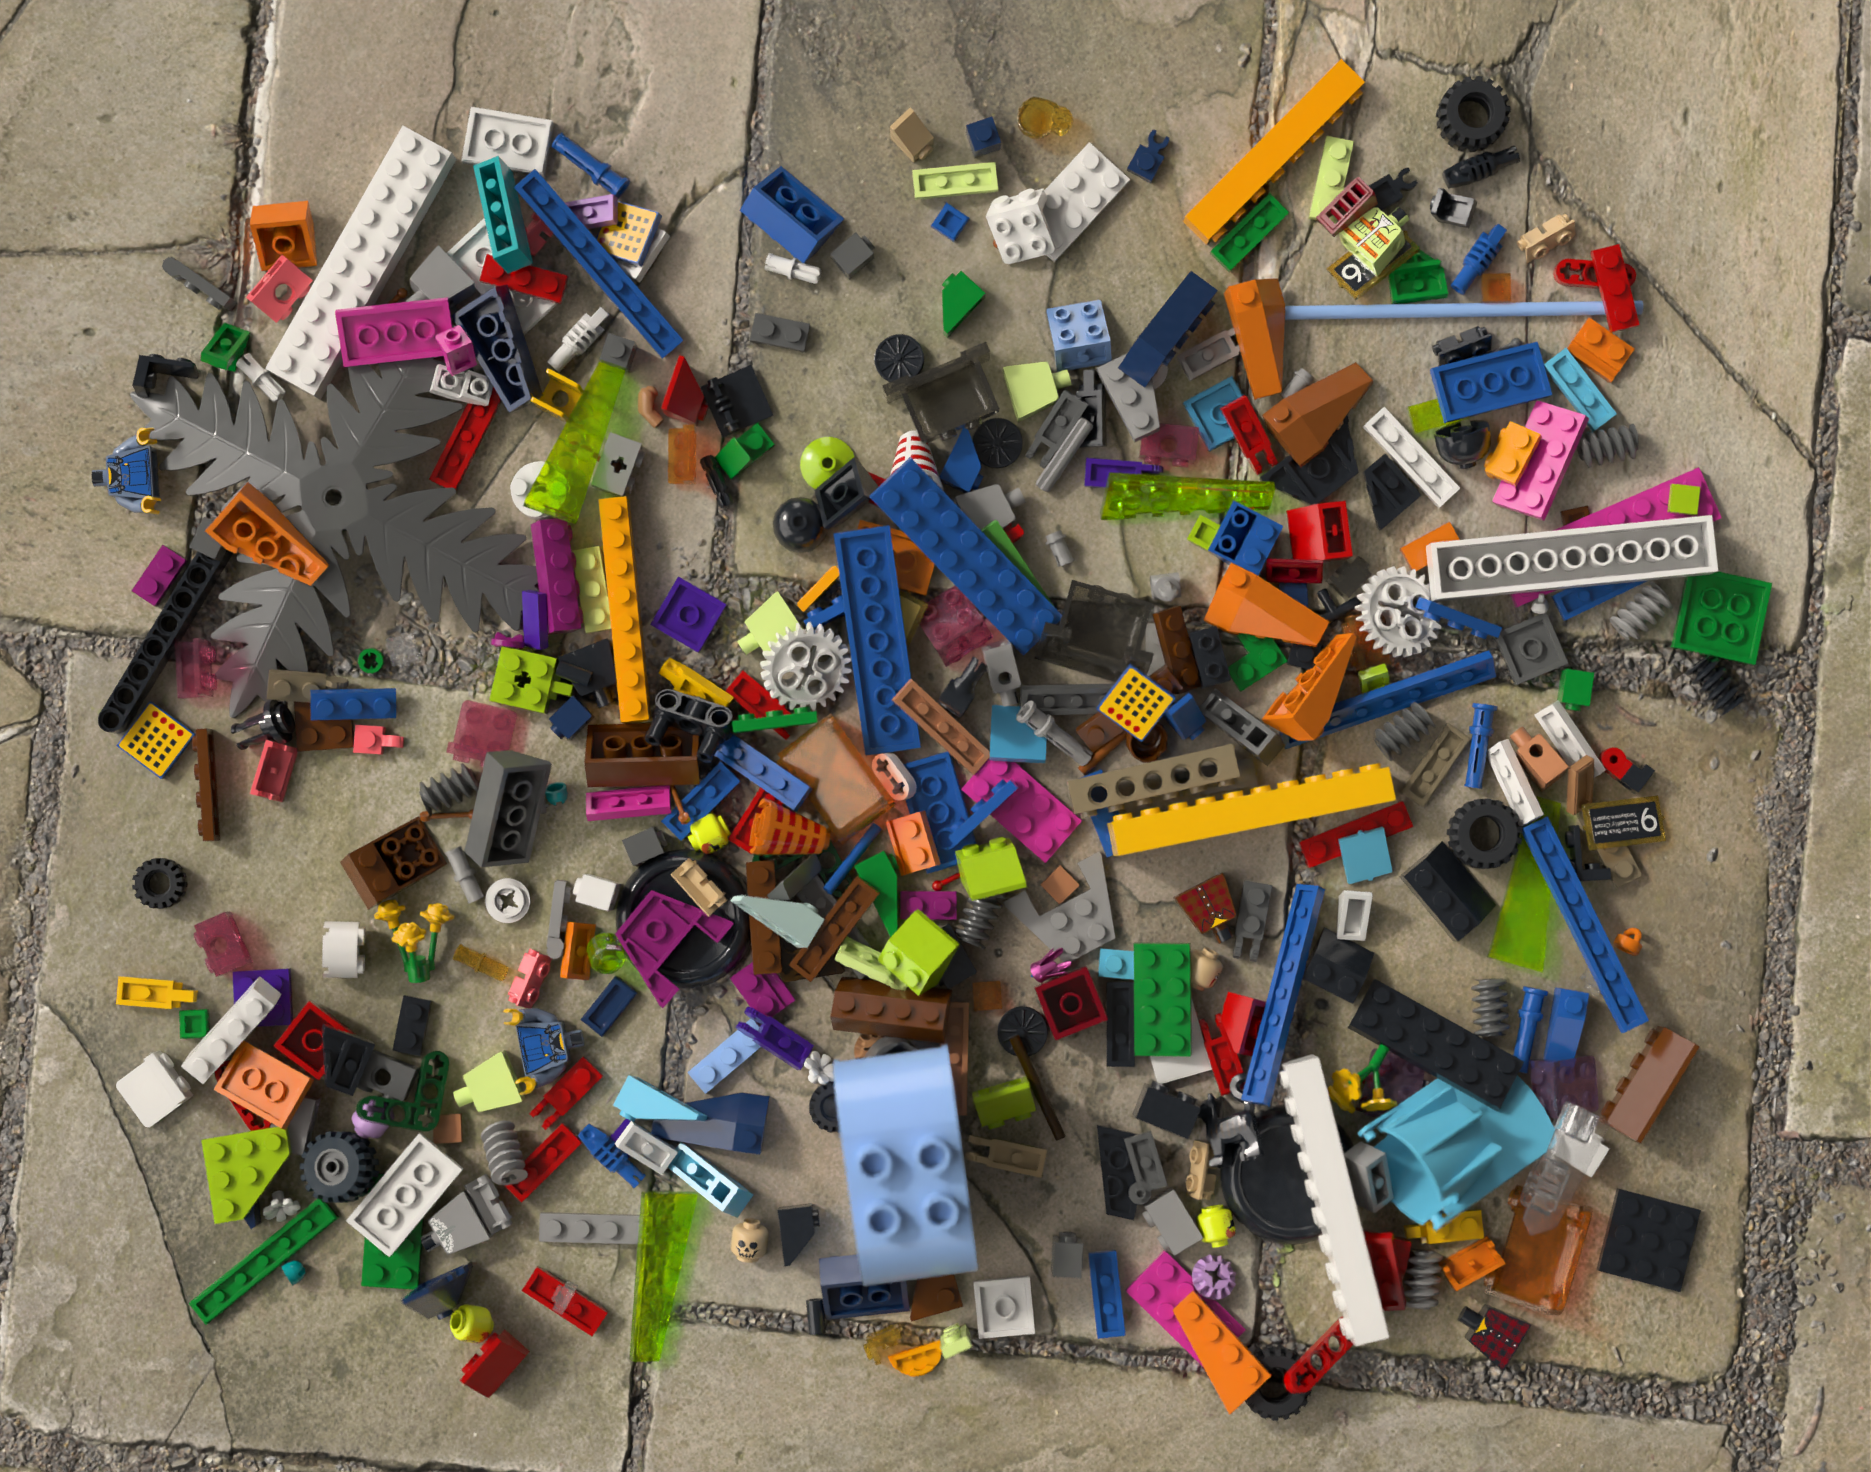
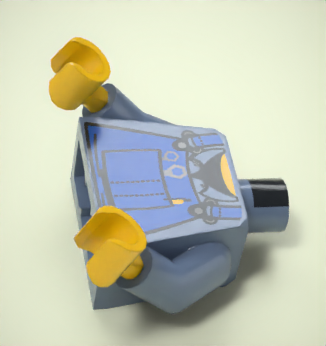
M140 428L136 435L128 438L116 447L112 455L106 456V469L92 470V484L94 487L108 486L109 496L114 497L119 505L134 513L158 515L160 511L154 509L155 503L161 502L157 449L146 446L156 444L157 439H150L149 436L150 432L154 431V428Z
M507 1008L503 1011L506 1013L511 1012L513 1015L510 1022L503 1023L516 1027L525 1077L516 1080L515 1084L520 1082L526 1084V1090L519 1093L520 1095L531 1093L534 1089L552 1083L566 1070V1062L571 1060L570 1049L584 1046L582 1030L566 1032L564 1021H558L556 1015L539 1008L520 1010Z

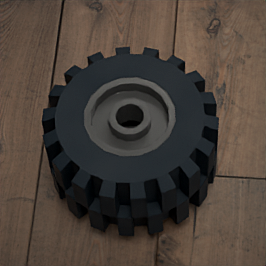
M331 1131L326 1132V1134H320L315 1137L316 1141L309 1142L307 1145L309 1151H303L302 1154L305 1162L300 1163V1169H304V1174L300 1176L302 1181H307L308 1183L305 1186L307 1191L314 1192L313 1197L323 1199V1202L327 1203L352 1202L368 1194L366 1188H373L375 1182L372 1179L373 1177H378L379 1171L375 1170V1165H379V1159H374L373 1155L377 1152L374 1147H368L371 1142L367 1138H361L357 1133Z

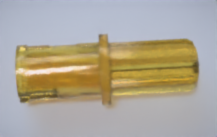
M461 943L452 958L475 969V973L481 972L498 981H503L509 971L508 966L487 957V953L480 954L463 946Z

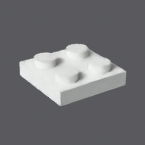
M1030 1276L974 1281L979 1339L1035 1334Z

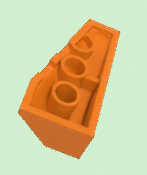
M1233 563L1229 565L1204 618L1205 622L1217 626V628L1230 634L1238 635L1239 633L1255 635L1256 638L1282 639L1283 642L1317 647L1329 625V621L1272 584Z
M1354 633L1336 635L1314 658L1315 666L1304 674L1300 673L1295 678L1298 684L1288 694L1282 692L1261 720L1265 724L1298 741L1315 740L1320 737L1324 732V726L1330 719L1357 636Z

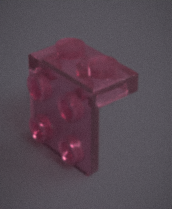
M955 585L922 605L916 617L918 624L946 667L958 662L963 656L976 648L982 647L993 638L984 619L973 603Z
M194 638L193 642H176L178 699L214 697L213 691L217 690V676L212 673V663L216 661V650L214 646H211V641Z
M470 700L464 701L453 742H448L446 753L453 754L452 760L469 763L470 758L480 760V766L484 767L487 752L507 751L510 749L517 713L512 710Z

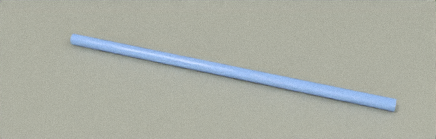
M1602 301L1285 306V320L1606 315ZM1634 301L1637 315H1642L1643 301Z

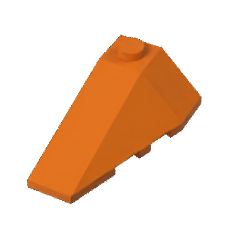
M1278 278L1254 279L1228 286L1224 292V297L1254 400L1279 394L1282 392L1285 302Z
M249 482L244 485L205 530L207 534L225 549L235 554L239 552L253 558L252 561L256 563H264L274 567L280 573L310 586L329 566L326 560L280 510Z

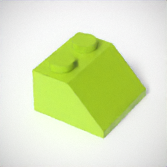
M996 837L991 839L989 843L981 845L968 844L962 847L961 850L955 851L961 882L972 901L1027 887L1015 846L1010 838Z
M917 909L887 941L878 961L919 996L939 983L960 944Z

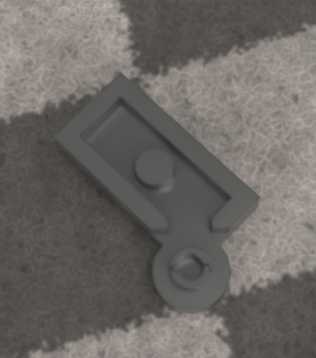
M1151 1130L1124 1138L1136 1182L1129 1188V1197L1132 1202L1138 1205L1149 1201L1151 1190L1167 1186Z

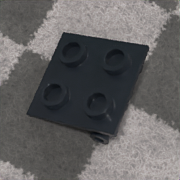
M752 365L719 379L717 377L707 381L708 384L700 387L722 437L774 416Z

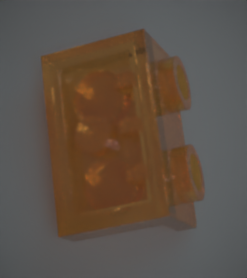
M683 425V428H670L668 430L669 484L696 485L697 429L695 425Z
M1362 613L1345 617V623L1341 624L1342 633H1354L1357 636L1349 659L1351 667L1356 666V670L1359 672L1384 663L1385 665H1390L1389 654L1383 655V646L1373 649L1375 640L1365 641L1369 634L1368 631H1359L1364 622L1356 621V618L1361 616Z

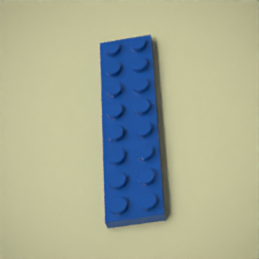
M911 457L869 496L1023 656L1063 618L1061 613Z
M890 526L833 533L865 756L921 748L918 724L892 701L894 696L911 679Z

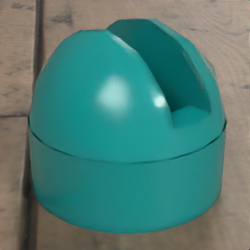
M556 782L547 786L545 796L550 804L557 806L556 802L561 801L562 804L566 802L568 791L565 783Z
M293 1260L281 1266L292 1286L300 1282L305 1276L306 1269L299 1261Z

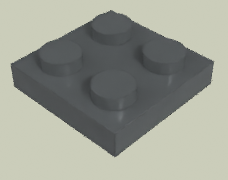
M1547 612L1506 628L1500 632L1498 638L1494 637L1514 685L1568 664Z

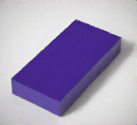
M533 590L522 591L525 646L539 650L548 649L546 593Z

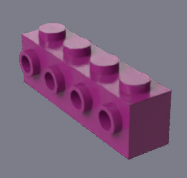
M567 518L538 520L531 524L539 592L546 593L548 635L571 633L581 629V624L583 623V611L578 607L577 600L580 594V587L574 576L576 557L574 552H571L570 541H572L573 537L572 528L568 525Z

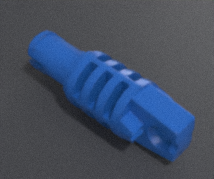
M1497 224L1489 234L1482 232L1463 259L1462 264L1464 267L1450 285L1453 290L1464 295L1475 278L1485 273L1503 247L1499 242L1507 229Z
M588 1124L578 1134L579 1139L591 1152L590 1154L610 1172H617L633 1189L639 1184L633 1175L640 1181L646 1176L628 1160L629 1156L627 1153L619 1149L615 1145L616 1142L612 1141L609 1135L604 1134L593 1125Z

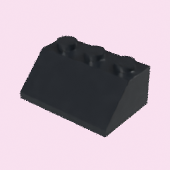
M1443 841L1439 842L1399 876L1452 941L1459 942L1478 926L1496 906Z

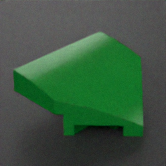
M1412 242V247L1392 267L1391 273L1388 276L1392 304H1406L1447 298L1448 289L1444 268L1441 267L1442 261L1433 259L1420 250V246Z

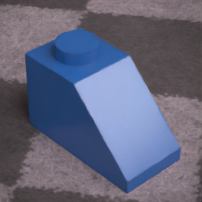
M963 427L939 477L942 483L963 493H968L972 489L978 490L984 476L980 474L981 464L969 430Z

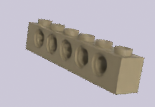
M1233 744L1070 780L1067 781L1074 815L1080 813L1082 819L1098 815L1097 809L1108 807L1109 812L1125 809L1124 803L1135 801L1136 806L1153 803L1152 797L1163 795L1164 800L1179 797L1180 790L1190 788L1192 794L1208 790L1207 784L1217 782L1218 787L1235 784L1234 778L1240 777ZM1209 761L1216 766V774L1213 777L1208 778L1202 774L1201 766L1204 762ZM1177 768H1184L1188 771L1189 779L1185 784H1179L1174 780L1173 774ZM1150 774H1156L1161 778L1162 784L1159 789L1151 790L1147 787L1146 778ZM1128 780L1133 783L1134 792L1132 795L1123 796L1120 794L1118 786L1121 781ZM1100 786L1106 790L1107 797L1105 801L1097 803L1091 798V791L1094 787Z

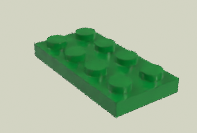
M1134 943L1135 1056L1191 1057L1192 1055L1191 943Z
M378 1173V1177H373L372 1181L375 1182V1185L385 1173ZM368 1188V1194L373 1188ZM424 1217L390 1257L365 1237L361 1286L413 1290L419 1285L422 1254L420 1237L423 1236Z

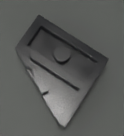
M1386 453L1363 472L1375 523L1379 531L1421 496L1419 491Z

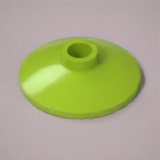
M818 438L811 442L802 453L800 460L802 476L812 488L816 489L855 456L851 448L838 438ZM831 459L833 461L832 467H823V460Z

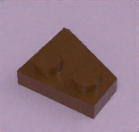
M294 701L297 752L354 748L352 719L311 720V704Z
M954 1274L917 1279L910 1314L911 1322L963 1307Z

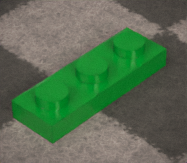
M1269 193L1210 251V254L1230 272L1289 212Z
M811 707L795 708L794 714L783 715V710L766 712V717L755 718V713L738 715V721H732L734 733L819 723L817 711L811 712Z

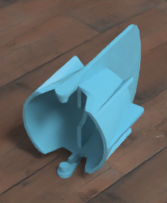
M1518 1075L1498 1112L1437 1078L1358 1132V1135L1364 1137L1367 1142H1370L1377 1136L1373 1131L1374 1128L1377 1127L1380 1133L1387 1132L1386 1137L1375 1145L1374 1148L1386 1153L1394 1197L1391 1201L1401 1212L1418 1224L1424 1225L1431 1220L1435 1225L1433 1227L1435 1231L1441 1229L1480 1199L1549 1152L1557 1142L1555 1129L1544 1107L1530 1087ZM1444 1211L1448 1216L1443 1218L1439 1212Z

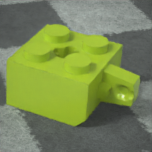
M502 646L489 701L547 714L550 700H556L557 694L572 697L574 685L561 683V677L556 676V670L559 665L557 658ZM525 673H529L527 677L531 678V683H527L524 685V688H521L522 683L519 682V678L524 677Z

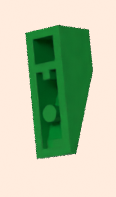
M884 850L858 863L854 867L862 879L880 892L873 904L890 937H892L898 930L897 874L895 870L899 866L893 854L887 855Z

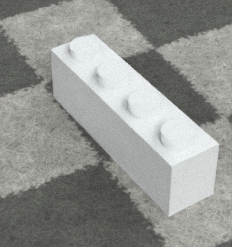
M259 976L189 1053L181 1067L204 1084L276 1005L281 993Z

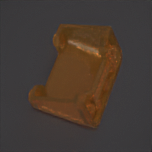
M831 713L777 753L780 759L776 763L813 789L808 798L829 827L826 830L827 833H830V838L834 843L839 840L843 845L897 806Z
M1516 1184V1188L1511 1190L1508 1197V1205L1511 1206L1514 1216L1502 1253L1505 1265L1485 1276V1294L1546 1315H1561L1569 1297L1593 1212L1592 1207Z

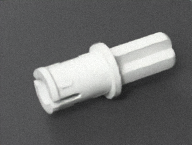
M769 253L765 264L768 265H765V271L788 276L789 280L797 278L814 284L818 283L820 279L821 269L819 267L798 262L797 258L791 260L773 255L772 253Z
M250 353L243 355L246 360L244 361L240 358L236 366L252 380V385L254 387L258 386L273 402L282 399L285 395V390L270 376V372L267 369L264 370Z

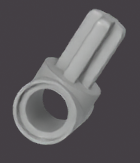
M1178 572L1150 576L1153 600L1173 601V599L1181 597Z

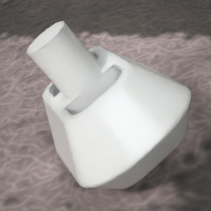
M1542 593L1539 594V597L1531 606L1532 611L1538 614L1546 613L1549 608L1548 602Z

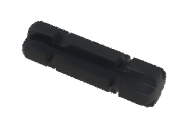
M707 455L701 458L700 464L703 470L707 472L705 475L714 495H717L716 500L720 508L732 505L734 501L730 492H727L728 487L719 468H716L717 463L714 456Z

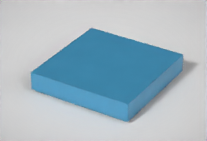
M1233 376L1183 402L1187 413L1209 452L1235 438L1220 410L1223 406L1243 396Z
M992 705L989 761L1046 762L1047 739L1045 737H1037L1032 728L1025 723L1017 721L1016 717L1020 706Z

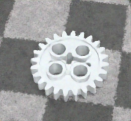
M1393 566L1388 568L1387 571L1384 569L1378 571L1377 576L1369 577V583L1361 586L1365 593L1357 595V598L1363 602L1355 606L1356 610L1362 611V615L1358 616L1356 621L1364 622L1359 631H1368L1369 634L1365 641L1374 639L1373 649L1383 646V655L1392 652L1393 657L1396 658L1401 655L1408 657L1412 653L1414 655L1422 652V648L1431 646L1429 640L1437 638L1433 631L1439 630L1442 627L1436 621L1424 617L1425 611L1417 610L1413 606V599L1418 602L1419 597L1431 601L1430 583L1426 585L1423 583L1425 575L1415 578V569L1406 572L1405 566L1397 570ZM1388 589L1392 590L1394 599L1390 598ZM1381 614H1382V615L1385 617V619H1386V625H1384V624L1381 622V619H1380V615H1381ZM1405 624L1410 628V636L1405 632Z
M811 622L807 623L806 629H802L800 624L796 623V631L793 632L787 626L785 627L787 635L782 636L776 633L778 642L768 641L771 651H763V656L767 659L760 662L761 668L765 670L760 673L762 679L766 680L764 686L766 690H771L769 693L772 699L778 697L781 706L788 701L790 710H793L796 704H799L800 708L810 704L812 710L815 711L816 703L818 702L823 707H826V698L829 697L835 701L834 692H844L840 683H849V679L845 675V673L852 672L850 665L847 664L851 662L849 654H845L848 648L846 644H841L842 639L839 635L834 637V632L831 628L824 633L822 624H819L813 630ZM813 645H816V647L813 648L812 652H810L811 647ZM796 647H804L800 654H792L793 649ZM830 655L827 661L818 662L820 656ZM786 672H794L790 679H782ZM812 680H820L817 686H808ZM802 682L800 688L797 689L796 687Z

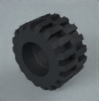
M1469 76L1465 77L1462 82L1460 80L1455 82L1442 97L1438 105L1439 108L1436 111V117H1438L1436 125L1437 129H1442L1441 137L1443 139L1447 137L1450 140L1448 145L1453 147L1456 144L1459 146L1458 150L1462 152L1465 149H1469V153L1476 152L1479 148L1481 151L1487 149L1490 144L1493 145L1501 136L1510 120L1508 115L1511 112V107L1506 104L1509 100L1507 94L1502 96L1501 91L1503 88L1500 85L1495 88L1492 85L1494 81L1489 78L1486 82L1482 81L1483 76H1476L1474 80ZM1466 101L1479 103L1487 112V124L1480 128L1467 126L1459 117L1458 106Z
M1485 798L1466 802L1454 812V817L1449 820L1450 829H1447V835H1449L1450 841H1448V845L1453 848L1454 852L1452 853L1461 859L1460 862L1470 865L1472 868L1489 869L1500 867L1502 864L1508 863L1512 855H1516L1518 852L1517 846L1522 842V838H1520L1522 826L1518 825V816L1512 813L1513 809L1511 807L1505 806L1499 800ZM1481 817L1492 819L1499 829L1497 844L1492 849L1486 851L1477 849L1472 844L1469 835L1472 823Z
M1266 1345L1265 1349L1259 1347L1255 1349L1256 1353L1253 1354L1267 1370L1280 1367L1288 1371L1300 1359L1294 1351L1285 1349L1281 1345L1277 1347ZM1306 1372L1302 1375L1296 1376L1298 1379L1295 1382L1297 1386L1301 1385L1300 1380L1305 1375H1308ZM1258 1388L1245 1402L1254 1413H1258L1264 1419L1268 1417L1272 1421H1278V1418L1287 1420L1290 1419L1289 1415L1293 1413L1295 1415L1301 1412L1299 1409L1302 1405L1304 1407L1307 1405V1397L1311 1396L1312 1389L1301 1394H1293L1287 1391L1280 1397L1270 1398L1264 1396Z

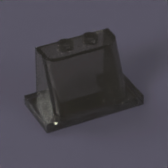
M987 342L960 352V357L909 378V375L882 385L883 395L887 404L901 398L922 444L939 438L942 441L949 440L958 435L956 431L967 427L968 431L983 425V419L998 413L1000 410L981 367L982 363L990 361V349Z
M1072 580L1059 625L1045 622L1034 659L1113 682L1119 679L1130 663L1147 675L1154 653L1141 650L1153 603L1134 598L1127 593L1113 592L1099 585H1089Z

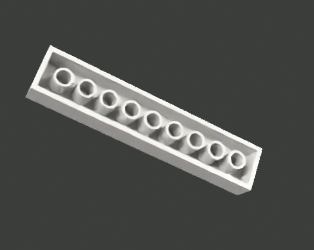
M402 126L265 369L321 400L327 390V385L330 384L343 361L335 311L337 309L375 305L453 167L456 158L452 152Z
M1712 515L1435 542L1426 546L1431 601L1433 602L1709 575L1718 572Z
M1311 1054L1283 1061L1280 1064L1281 1069L1278 1072V1080L1280 1086L1286 1088L1288 1097H1284V1104L1287 1114L1293 1116L1295 1124L1290 1125L1294 1141H1297V1144H1300L1302 1152L1297 1153L1301 1169H1304L1308 1175V1180H1304L1308 1197H1311L1315 1203V1207L1311 1208L1314 1223L1322 1230L1323 1235L1318 1236L1322 1253L1324 1252L1329 1258V1263H1325L1329 1280H1332V1283L1336 1286V1290L1332 1291L1336 1308H1339V1311L1343 1314V1318L1339 1319L1342 1334L1346 1336L1347 1340L1350 1339L1355 1346L1387 1339L1389 1335L1319 1057Z

